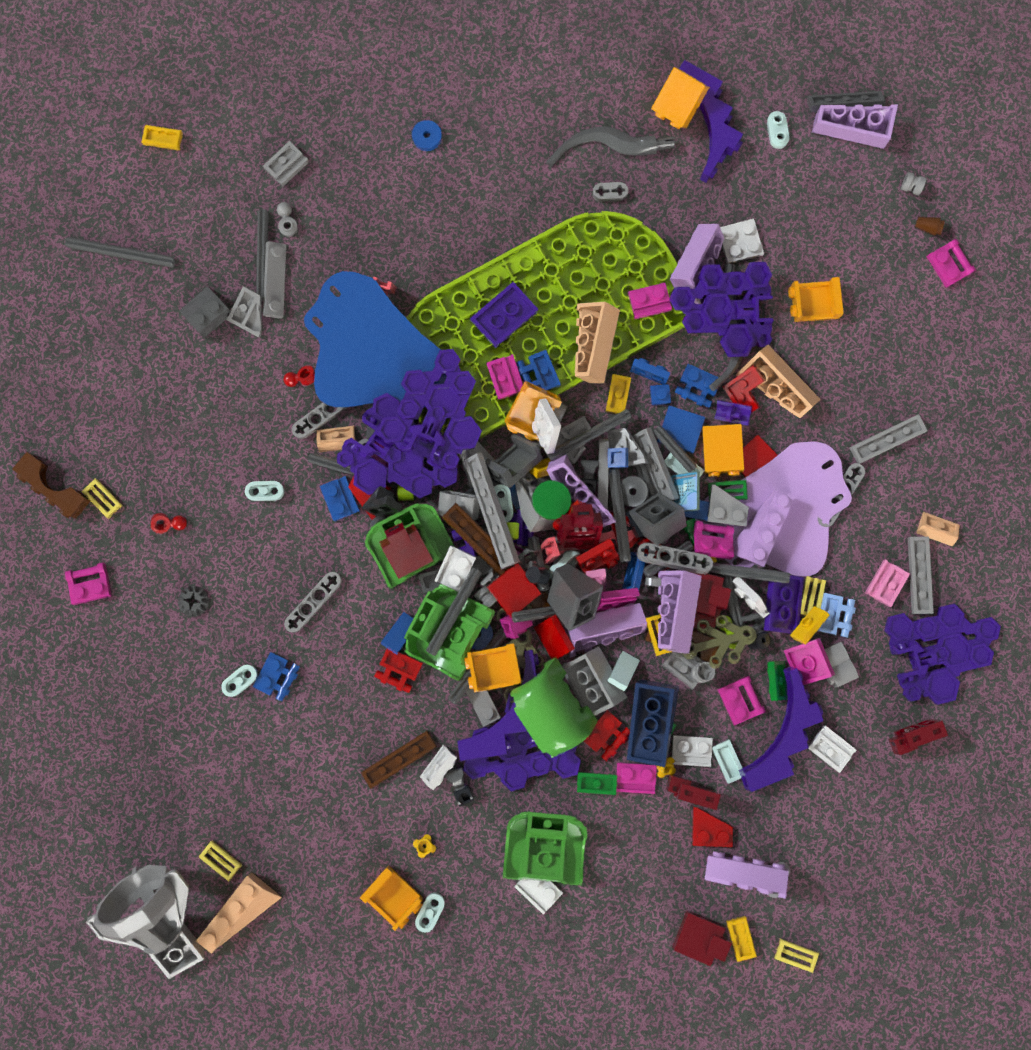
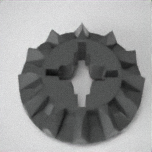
M198 586L185 588L177 598L178 607L182 613L190 617L203 614L209 605L208 594ZM195 596V599L200 601V603L193 604L191 608V603L185 600L192 599Z

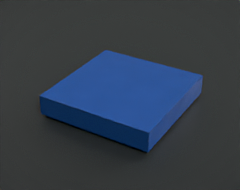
M668 406L662 427L684 451L693 454L705 417Z

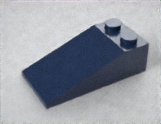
M642 679L636 682L627 760L666 767L677 706L678 685Z

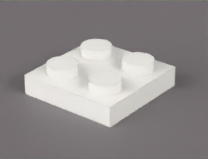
M754 219L720 227L724 236L722 249L727 264L764 255Z
M545 398L539 399L538 406L535 409V419L532 422V430L537 434L541 447L544 448L547 454H551L555 451L561 424Z

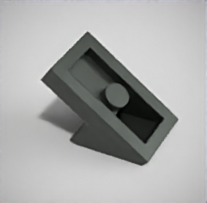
M379 486L365 502L362 509L377 517L400 512L402 504L395 501L393 492Z

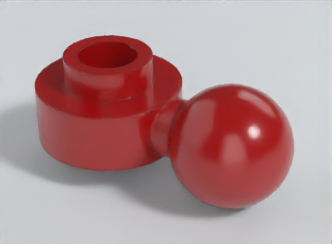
M304 366L297 374L294 372L286 373L283 381L288 387L296 386L299 381L302 385H310L314 382L315 370L312 366Z
M157 513L152 516L150 524L154 532L162 534L167 532L170 527L179 531L185 529L187 520L181 515L169 519L166 514ZM158 520H163L164 523H163V524H158L157 521H158Z

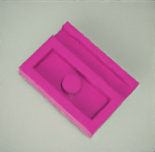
M666 283L628 291L634 319L672 310Z
M513 354L486 363L498 400L520 392L523 383Z
M638 588L602 592L596 612L606 611L609 608L624 607L630 603L634 604L637 600L636 596L640 595Z
M617 762L616 792L655 794L656 765Z

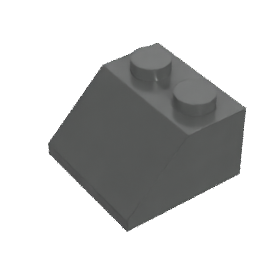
M208 286L179 310L203 338L224 322L230 314V310Z
M661 493L655 494L629 511L643 535L656 545H659L687 526L684 508Z

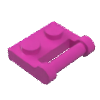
M957 239L927 256L946 288L976 271L974 265L971 266L959 247ZM952 249L964 268L963 272L959 270L948 250Z
M696 520L694 523L695 553L731 560L734 557V527L704 524L703 521ZM702 531L724 534V538L702 535Z
M104 562L86 569L65 571L72 605L112 596ZM100 574L99 579L76 584V578Z
M750 676L717 689L734 726L766 712L752 687ZM742 685L754 707V710L750 712L738 688Z

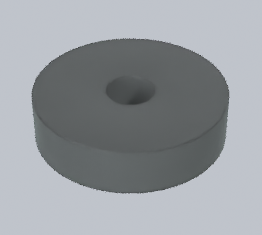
M630 476L621 482L625 505L637 507L648 499L650 490L644 479ZM633 488L636 489L635 495H632L631 490Z

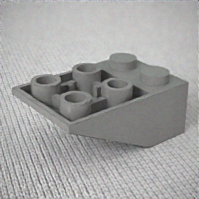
M528 472L515 483L522 519L530 532L554 529L552 523L555 520L544 519L534 511L532 506L534 490L541 483L551 479L549 476L536 478Z

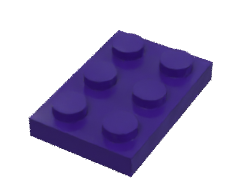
M512 282L472 316L470 321L497 348L533 317L539 309Z
M790 575L789 583L768 581L766 610L769 614L765 617L764 630L791 634L800 624L804 577Z

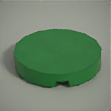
M545 481L538 485L532 494L534 511L547 520H555L565 515L571 505L569 490L558 481Z

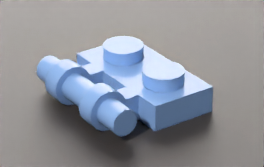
M823 593L820 609L827 611L829 617L817 631L836 635L837 628L842 629L840 636L848 638L849 631L852 630V615L855 614L856 610L854 607L855 600L847 599V604L842 605L843 597ZM841 611L845 612L843 622H839Z

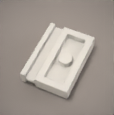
M451 545L435 581L459 592L476 560V556Z
M736 577L733 580L736 586L734 589L736 594L741 599L743 598L752 610L754 609L762 618H765L769 612L766 610L767 608L762 599L740 577Z
M823 725L820 732L817 733L808 745L810 751L839 773L851 759L853 753L857 751L825 725Z
M673 735L672 758L675 760L673 764L711 767L713 738Z
M443 745L420 777L429 788L434 790L436 786L442 783L446 772L454 766L457 757L450 749Z
M522 879L515 885V888L543 915L563 894L552 881Z

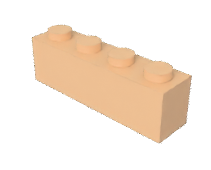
M607 302L577 304L579 318H577L576 326L579 327V336H576L578 352H576L575 376L588 383H604L620 310Z
M769 345L760 350L736 374V376H739L751 366L756 365L766 380L757 388L763 391L770 399L773 398L778 401L779 405L798 418H801L821 400Z
M251 872L196 941L212 954L218 947L282 897Z

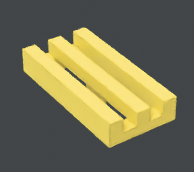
M96 478L81 491L108 519L123 506ZM94 485H97L115 504L114 507L99 493ZM90 489L110 509L109 512L88 492Z
M806 576L802 593L801 615L806 616L813 608L818 583L820 587L815 607L821 608L826 580ZM810 582H813L808 609L806 612L804 611L808 595Z
M213 840L199 856L200 859L228 882L242 866L240 862ZM212 847L214 850H216L219 854H221L224 858H226L230 863H232V864L235 866V868H233L232 866H230L226 861H224L221 857H219V856H218L215 852H213L210 848ZM206 853L210 854L214 859H216L220 864L227 868L231 873L227 874L223 869H221L212 860L205 856Z
M780 938L774 958L813 973L819 953ZM784 945L813 956V959L784 949ZM785 953L791 955L793 957L811 963V965L807 966L802 963L793 961L791 959L781 956V954Z

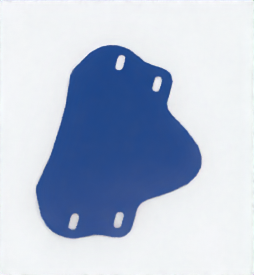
M342 271L332 275L323 284L318 300L304 317L306 328L320 343L314 378L315 391L320 401L333 407H353L373 403V399L385 393L390 394L400 403L406 393L401 386L406 371H433L435 367L434 362L441 350L423 336L392 304L376 280L356 272ZM331 286H335L341 293L340 297H336L330 291ZM317 317L323 323V327L319 328L312 321V318ZM442 374L440 380L434 382V385L444 384L447 377L446 374Z

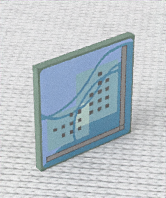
M700 471L671 475L679 496L673 502L684 508V512L699 510Z

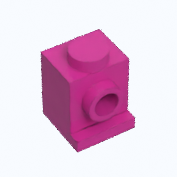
M508 615L500 619L506 637L514 639L518 638L519 634L525 633L527 628L533 625V620L514 623Z

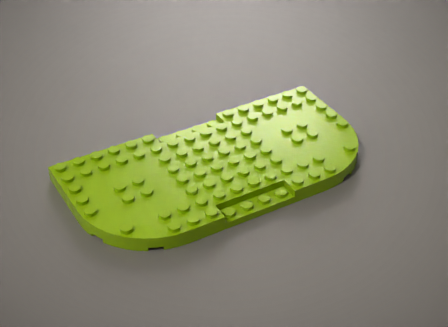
M609 211L590 214L583 213L563 221L428 294L406 316L407 320L441 350L453 349L461 359L459 362L460 370L469 371L476 380L464 411L466 412L465 417L471 416L482 430L479 439L506 425L504 420L518 395L517 393L516 395L498 400L486 364L487 362L513 354L516 363L523 360L525 366L530 364L529 356L546 350L561 383L560 387L552 389L550 392L559 395L584 381L575 376L576 352H578L576 336H579V327L576 326L577 318H579L577 304L607 302L620 310L607 370L685 328L682 323L685 314L681 310H675L672 304L671 311L634 319L628 291L666 283L670 298L674 290L670 278L677 266V262L667 245L655 231L650 230L643 225V222L631 216ZM514 282L539 310L495 348L470 321V318ZM534 371L529 372L532 382L537 380ZM426 407L423 408L418 419L421 424L428 412ZM446 418L441 429L442 436H444L451 418Z

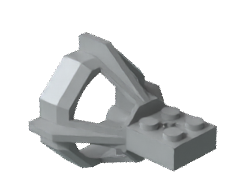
M146 865L141 869L138 866L134 867L132 874L120 880L98 904L96 913L87 918V925L99 939L138 947L150 955L168 979L204 959V948L196 941L197 939L183 923L189 885L176 869L170 871L167 866ZM141 897L144 905L133 914L119 921L123 913Z

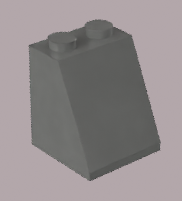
M567 563L556 568L553 572V580L549 588L547 602L564 626L571 631L595 618L604 586Z

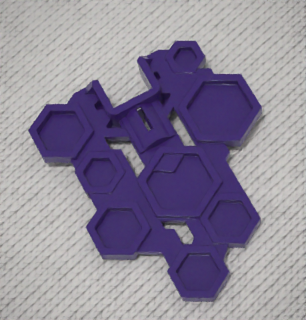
M750 262L745 273H723L720 265H703L695 289H690V287H674L669 300L675 310H681L685 314L682 323L687 332L718 333L719 336H722L720 343L728 357H747L752 347H766L771 343L772 337L770 333L774 320L773 318H759V301L773 298L771 287L768 283L772 273L766 262ZM743 291H747L742 300H730L728 296L741 295ZM706 295L702 304H695V299H702ZM730 320H742L744 324L729 323Z
M453 349L439 351L434 362L435 367L433 371H406L401 383L406 393L397 408L396 416L383 417L377 433L386 444L395 443L398 449L406 452H411L416 438L433 444L429 461L437 466L444 465L446 469L457 467L460 460L457 454H462L463 450L475 449L482 432L471 416L465 417L466 412L464 411L476 380L469 371L460 370L459 362L461 359ZM442 374H446L447 377L444 384L434 385V382L440 380ZM425 406L428 412L421 425H412L413 420L419 419ZM446 418H451L444 436H442L440 432ZM433 426L430 434L428 435L430 427Z
M388 393L373 399V407L366 410L363 414L362 422L374 430L366 445L363 446L353 438L345 440L342 451L337 453V463L344 468L351 465L350 471L354 473L353 485L368 495L373 494L379 486L386 488V481H388L389 483H397L420 499L432 493V486L441 485L446 488L457 482V468L446 469L444 465L437 466L429 461L433 444L416 438L411 452H406L398 449L395 443L386 444L377 433L383 417L396 416L399 401ZM433 426L430 427L428 435L430 434ZM376 441L377 443H379L380 445H382L384 448H381L380 446H378V445L375 444L374 442ZM376 454L377 456L388 462V467H386L385 465H383L371 456ZM424 457L427 458V463L433 466V471L423 467Z
M956 604L939 607L937 616L926 617L913 622L904 613L889 616L884 632L890 637L889 647L891 654L897 655L908 652L913 669L898 673L897 675L899 684L904 690L903 696L912 702L920 700L922 695L923 697H929L937 705L956 700L960 681L956 677L960 676V672L991 665L994 652L990 649L989 645L992 640L998 639L1001 626L992 617L980 619L976 623L971 624ZM964 632L966 635L974 633L976 637L975 639L967 640L961 633ZM921 639L923 642L938 639L936 645L924 648L915 640ZM939 664L945 666L944 668L928 671V668Z
M509 693L505 708L506 713L511 709L512 705L514 704L510 703L511 701H514V697L510 696L511 693ZM494 725L474 730L472 737L487 731ZM525 731L506 734V738L510 737L511 749L508 750V754L499 755L504 762L500 763L498 760L490 762L487 760L488 757L465 760L463 771L472 780L494 771L501 778V782L510 791L524 788L527 778L544 775L553 770L563 779L578 774L581 759L575 754L577 746L553 758L548 753H542L541 750L526 755L527 749L535 747L537 744L529 732Z

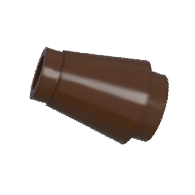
M918 216L915 228L934 236L936 234L941 235L945 220H941V217Z

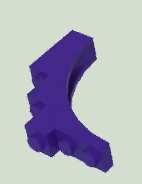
M684 60L679 69L710 87L698 107L703 114L709 134V156L700 180L707 183L709 178L713 179L716 175L718 163L722 164L727 154L732 156L734 151H739L743 144L740 141L743 134L728 126L733 117L730 115L733 107L719 100L723 91L720 89L723 81Z
M533 650L525 651V673L522 685L539 674L536 672V665H539L538 654H534ZM515 702L505 716L490 729L474 737L457 741L460 761L508 754V750L511 749L510 737L506 738V734L527 731L513 709L516 707Z
M788 667L783 669L787 683L788 700L786 715L774 742L753 763L738 770L744 788L750 792L793 776L792 769L794 765L788 756L809 748L807 744L808 736L802 729L823 721V710L817 702L808 701L810 696L803 686L802 673L797 668Z

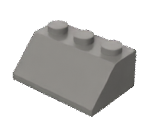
M599 646L562 666L566 671L565 677L582 708L588 705L594 716L614 707L627 698L623 690L607 682L612 669Z

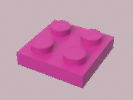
M820 638L809 641L806 645L800 644L784 650L790 667L797 668L802 673L803 685L835 675Z

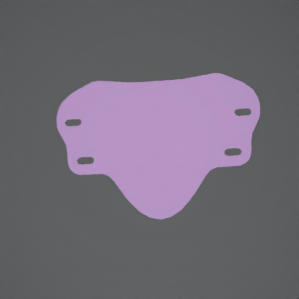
M815 441L791 444L768 464L742 479L747 481L748 499L739 501L749 507L748 524L775 489H781L795 496L766 564L792 575L811 576L823 567L828 551L829 527L821 526L818 523V517L822 520L823 524L829 525V520L832 516L849 506L852 497L843 479L841 460L835 450L825 443ZM832 460L834 462L828 469H822V465L827 461ZM732 485L725 489L743 488V485ZM743 492L728 493L731 496H743ZM842 494V500L835 504L831 502L832 498ZM703 521L704 524L717 525L726 527L728 525ZM729 525L734 527L733 542L745 527ZM702 531V535L712 534V532ZM717 533V537L724 538V534ZM734 556L731 560H729V559H725V560H726L727 562H729L731 565H733L732 562H733V560L736 559L737 557ZM744 560L743 562L734 566L750 568L754 564Z

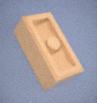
M354 426L317 430L319 453L342 450L345 440L349 438L356 440Z
M923 512L916 533L953 546L958 540L960 525Z

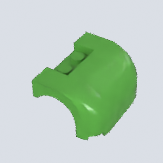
M419 503L411 505L372 526L365 540L368 551L376 561L390 589L407 581L408 578L439 562L442 563L450 546H454L436 510L430 505ZM402 522L404 527L407 528L414 524L433 562L398 579L379 542L387 538L384 531Z
M440 584L439 587L426 594L404 637L406 639L405 652L409 656L436 668L460 682L466 670L464 658L470 652L482 627L488 628L496 611L468 598L437 655L433 656L426 649L458 593L450 587Z
M556 657L543 664L545 668L536 677L513 689L510 695L514 697L516 707L513 709L542 753L547 752L552 758L583 742L591 734L598 722L588 705L581 708L579 701L570 692L568 684L563 681L566 671Z
M521 812L509 820L507 826L503 878L562 882V884L582 886L584 850L587 839L586 827L576 817L536 812Z

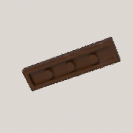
M427 730L360 773L369 788L372 789L437 748V745Z

